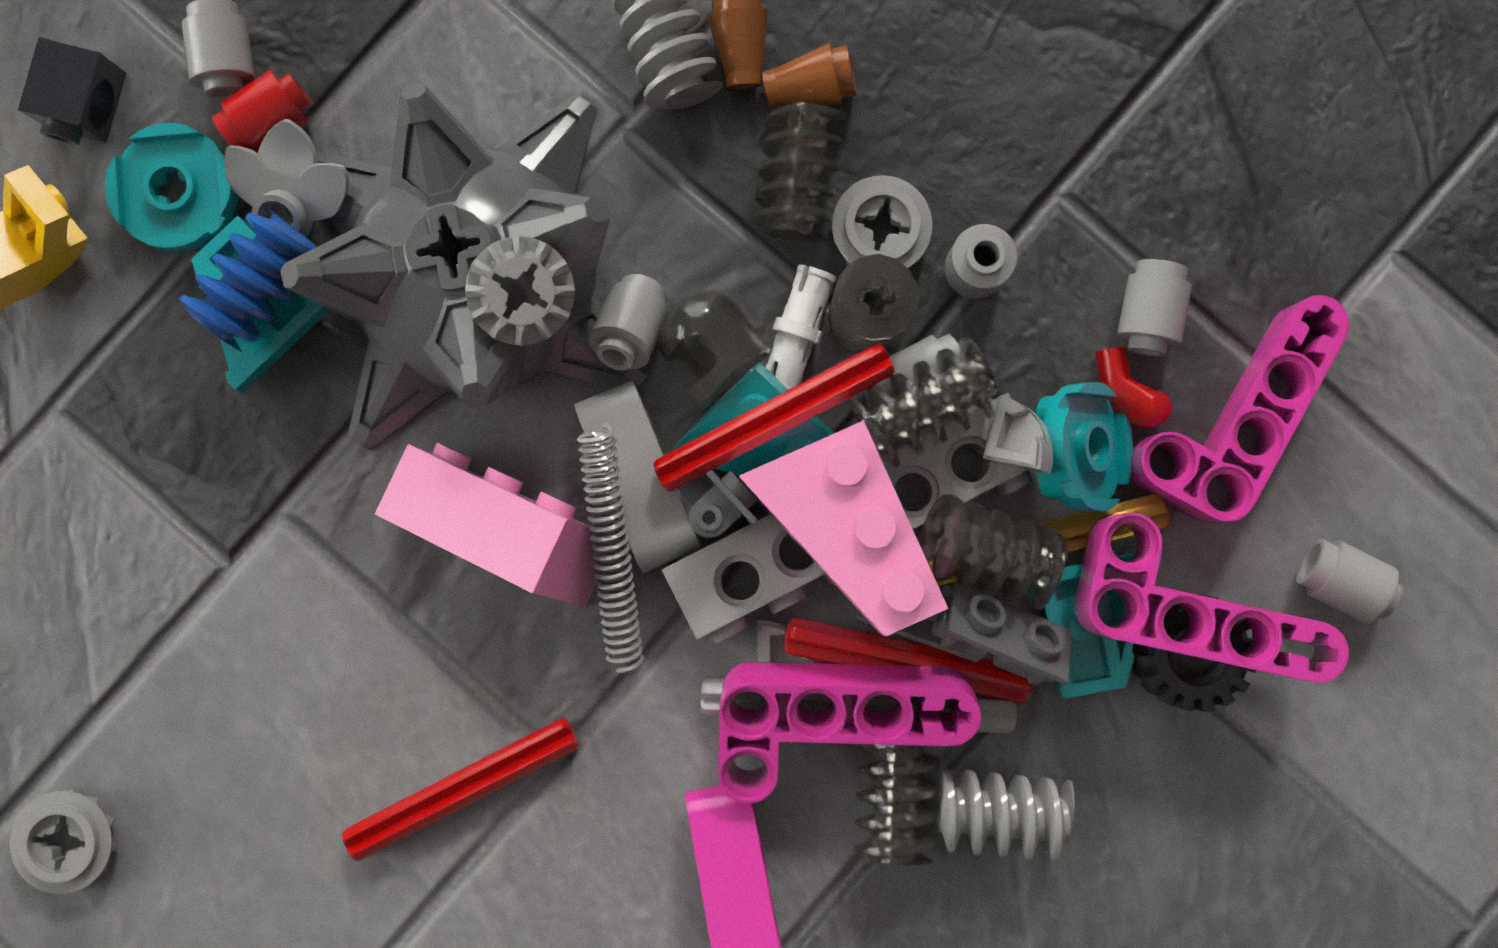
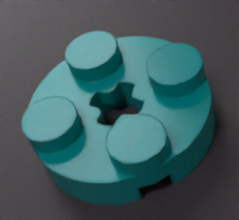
M161 123L139 130L129 138L133 143L124 150L122 156L119 158L114 155L108 166L105 178V195L111 215L119 225L127 229L131 236L157 250L178 253L201 248L208 244L233 220L239 196L231 189V184L228 183L225 174V150L213 140L187 125ZM178 173L179 179L187 183L186 191L178 201L171 203L170 199L159 195V187L169 185L170 174Z
M1100 382L1066 385L1055 395L1043 397L1036 409V414L1043 421L1049 432L1053 447L1051 474L1038 472L1039 488L1045 498L1059 499L1066 508L1074 512H1096L1112 509L1120 500L1110 499L1115 492L1116 486L1128 484L1132 474L1131 457L1134 447L1131 425L1126 415L1114 413L1107 398L1117 396L1107 385Z

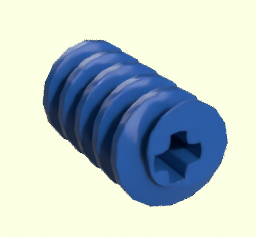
M270 210L272 213L270 219L250 212L245 217L256 234L253 239L235 233L229 236L231 243L239 254L237 259L217 253L212 257L223 275L220 280L203 274L197 275L195 279L206 294L203 300L184 294L179 297L183 307L197 322L225 343L241 352L243 350L235 340V336L252 342L257 341L261 336L251 317H257L270 322L277 316L267 297L271 296L283 301H290L293 297L292 291L283 286L280 271L283 265L318 247L272 210Z

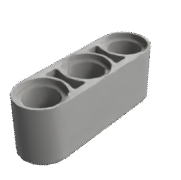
M634 380L575 403V410L584 433L598 431L608 433L609 430L602 427L603 422L615 428V433L612 436L617 440L614 446L618 448L615 456L619 458L617 466L620 468V473L618 476L622 480L619 485L623 489L620 495L624 497V502L622 503L625 507L623 515L626 516L624 524L628 528L626 532L629 537L628 543L642 573L701 550L699 538L690 525L689 513L679 489L667 491L660 483L654 471V461L665 454Z

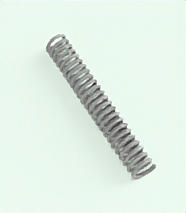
M603 422L602 427L608 429V433L599 431L583 433L577 438V441L582 444L578 451L584 454L580 457L579 461L585 464L581 468V471L586 474L582 481L587 483L583 491L588 493L584 499L590 503L586 507V510L591 513L587 520L592 522L588 529L594 532L590 539L594 541L591 549L596 551L592 558L597 561L593 566L598 570L595 574V577L599 579L596 587L600 589L597 596L602 598L598 604L603 607L600 615L604 617L601 620V624L605 626L602 629V633L606 635L603 641L608 644L604 648L609 653L606 656V660L612 664H625L637 658L636 663L627 667L617 668L616 670L617 673H626L640 666L644 658L641 654L643 650L640 645V628L637 627L639 619L636 618L638 611L635 609L637 606V602L634 600L636 594L633 590L635 585L632 581V564L629 562L631 555L628 553L630 550V546L627 544L629 537L626 534L628 528L624 524L626 522V516L623 515L625 507L622 505L624 497L620 495L623 489L619 485L622 481L621 477L618 476L620 473V468L617 466L619 458L615 456L618 452V448L614 446L617 440L612 436L615 433V428ZM603 525H611V526H607V527H598V526H603ZM602 535H611L607 537H598ZM605 544H614V545H611V546L599 547V546L605 545ZM615 553L614 555L610 556H600L603 554ZM606 563H617L614 565L601 566L602 564ZM609 572H619L613 575H602ZM620 581L616 584L604 585L607 582ZM609 591H621L615 594H604ZM611 600H623L617 603H605ZM613 609H625L623 611L615 613L607 612ZM614 618H627L622 621L607 622ZM629 627L624 630L608 631L612 628ZM630 636L626 639L610 640L613 637ZM631 645L627 648L611 649L614 646ZM633 654L620 659L612 658L615 655Z

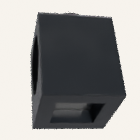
M39 37L18 110L42 124L39 133L51 139L76 146L80 145L82 137L107 143L126 72L100 52Z

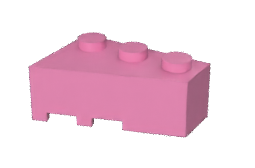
M864 421L739 476V480L814 560L872 626L885 637L948 609Z
M436 443L432 453L410 444L407 445L375 515L533 594L586 607L598 581L595 577L598 570L593 566L597 561L592 558L596 551L591 549L594 541L590 539V536L594 532L588 529L589 525L572 518L577 509L576 507L543 492H540L537 501L519 493L524 484L523 482L491 467L487 468L484 476L468 470L472 458L440 443ZM602 535V536H598V537H607V536H610V535ZM605 544V545H601V546H599V547L611 546V545H614V544ZM603 554L600 556H610V554Z

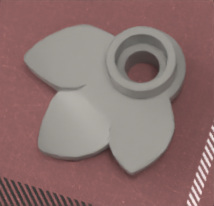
M289 119L282 120L267 132L258 153L241 146H228L225 150L224 165L228 183L231 184V189L235 194L253 207V214L270 219L272 216L270 210H272L307 237L314 229L316 220L332 217L344 204L349 187L346 168L335 163H317V152L310 137L302 128ZM280 203L289 209L293 218L283 213Z

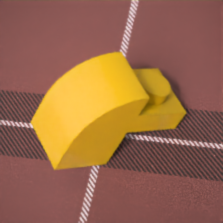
M29 165L4 175L3 211L0 212V310L47 286L75 263L83 252L88 240L87 236L71 218L68 204L59 190L51 184L45 186Z

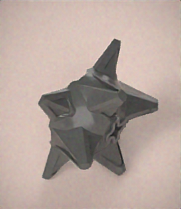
M422 82L404 85L400 91L392 167L317 152V163L340 164L346 168L348 173L349 187L344 204L335 215L330 217L342 235L288 261L280 271L285 288L359 324L369 339L348 436L352 440L371 450L448 392L456 393L469 408L488 405L515 386L526 383L543 372L611 388L634 380L638 391H640L651 374V370L647 365L638 369H612L599 360L589 344L590 332L602 308V305L594 296L597 278L596 269L611 219L606 200L600 197L577 194L597 110L590 102L578 95H573L499 148L491 149L481 147ZM515 236L534 238L554 248L568 264L575 287L573 306L569 318L562 327L548 339L523 346L508 344L496 340L487 334L473 319L465 295L468 272L476 257L491 243ZM532 263L528 271H523L518 279H512L508 276L503 278L496 273L494 274L492 279L500 283V288L509 294L506 302L508 307L503 314L506 318H510L513 310L517 311L523 303H529L532 306L538 304L543 308L547 307L548 303L540 299V294L532 289V284L535 280L533 274L538 267L537 265Z

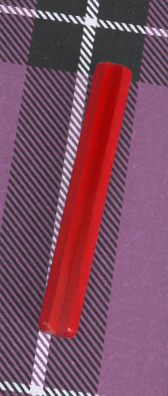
M875 344L656 459L653 463L656 476L667 491H673L891 377L895 373L894 364L885 347L881 344Z
M796 617L790 619L784 635V652L788 655L829 664L950 667L958 669L967 676L973 686L975 695L997 700L1013 701L1020 705L1028 701L1033 684L1028 683L1026 678L993 665V660L983 658L982 660L979 659L978 662H974L935 647Z
M560 718L357 822L342 833V840L347 852L353 860L360 861L575 751L579 746V741L573 726L566 718Z

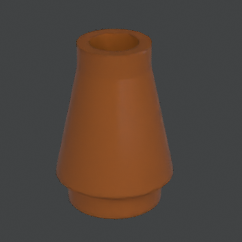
M711 0L712 12L707 15V20L724 73L725 88L728 90H743L762 86V64L769 10L762 8V0Z
M831 42L777 68L762 71L765 93L770 109L780 106L843 105L844 98L857 96L856 83L847 45L832 48Z

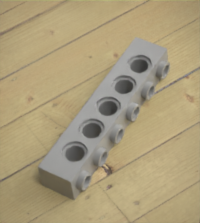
M1009 393L1002 395L1011 399ZM999 397L881 457L893 487H895L896 482L902 476H914L925 485L927 497L924 505L915 512L904 509L917 540L920 538L915 528L935 517L938 518L941 526L944 527L976 511L971 500L972 498L994 488L998 498H1001L1033 481L1028 470L994 464L983 459ZM959 447L973 449L981 458L982 471L974 482H966L959 479L952 470L951 459L955 450ZM771 514L662 569L696 639L710 633L715 644L749 627L744 615L766 604L771 613L775 614L806 598L801 586L822 575L825 576L829 585L833 584V582L814 560L808 567L801 570L789 569L782 563L779 557V545L788 533ZM737 561L751 564L759 574L760 581L757 590L753 595L744 599L730 596L722 585L724 570L731 563Z

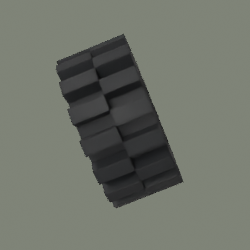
M1178 604L1173 605L1164 617L1165 631L1172 640L1180 631L1188 627L1186 611ZM1244 619L1238 620L1230 632L1231 645L1238 654L1243 653L1249 648L1252 642V638H1248L1246 631L1251 629L1250 625ZM1134 644L1132 648V653L1136 656L1137 662L1132 664V669L1135 675L1142 677L1144 682L1141 685L1148 693L1156 695L1158 700L1166 704L1192 712L1193 710L1202 712L1216 711L1214 706L1217 704L1228 706L1236 700L1232 694L1235 691L1245 693L1251 684L1244 680L1247 671L1256 673V670L1213 661L1211 667L1203 674L1186 677L1173 666L1169 651Z

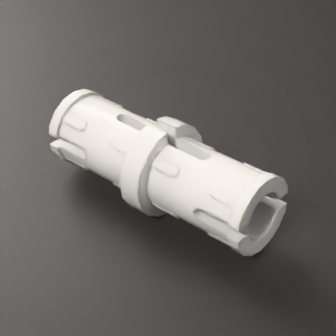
M802 264L798 265L792 285L793 288L782 318L776 317L772 330L776 331L777 334L765 367L787 389L801 384L813 345L820 344L823 332L819 331L823 318L822 315L837 278L831 273L811 266L809 268Z

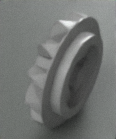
M879 175L868 177L849 187L837 202L832 218L833 241L843 255L847 265L854 266L866 272L869 276L897 275L918 262L927 249L932 235L931 212L925 198L910 183L893 176ZM885 202L889 203L887 213L890 214V224L899 227V231L908 232V234L899 232L898 235L888 234L878 251L874 250L875 241H872L873 231L865 228L864 224L855 221L862 223L865 220L875 221L878 212L882 211Z
M515 236L491 243L476 257L468 272L465 295L473 319L487 334L496 340L523 346L548 339L562 327L569 318L573 306L575 287L568 264L554 248L534 238ZM532 263L537 265L538 267L533 274L535 280L533 281L532 289L540 294V299L548 303L547 307L543 308L538 304L532 306L529 303H523L517 311L513 310L510 318H506L503 314L508 307L506 302L509 294L500 288V283L492 279L494 274L496 273L503 278L508 276L512 279H518L523 271H528Z
M74 789L52 791L36 797L20 811L14 821L10 834V853L16 870L31 886L52 894L72 893L87 887L108 870L106 865L110 854L118 843L112 840L110 828L114 818L105 815L97 805L98 797L84 796L74 792ZM66 824H68L69 835L79 837V841H85V845L67 851L66 856H63L62 845L52 843V840L42 839V837L64 830Z

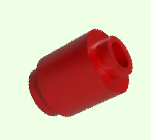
M269 69L222 101L221 106L223 110L212 116V120L230 146H241L258 153L267 132L282 120L289 119L300 128L309 124L310 121L304 110L313 104L290 73L279 78L272 69Z

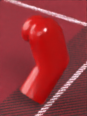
M1115 347L1095 352L1099 382L1110 387L1117 396L1107 398L1115 414L1126 415L1130 424L1139 428H1152L1157 424L1164 423L1170 417L1172 403L1167 394L1160 390L1154 391L1131 378L1126 347Z

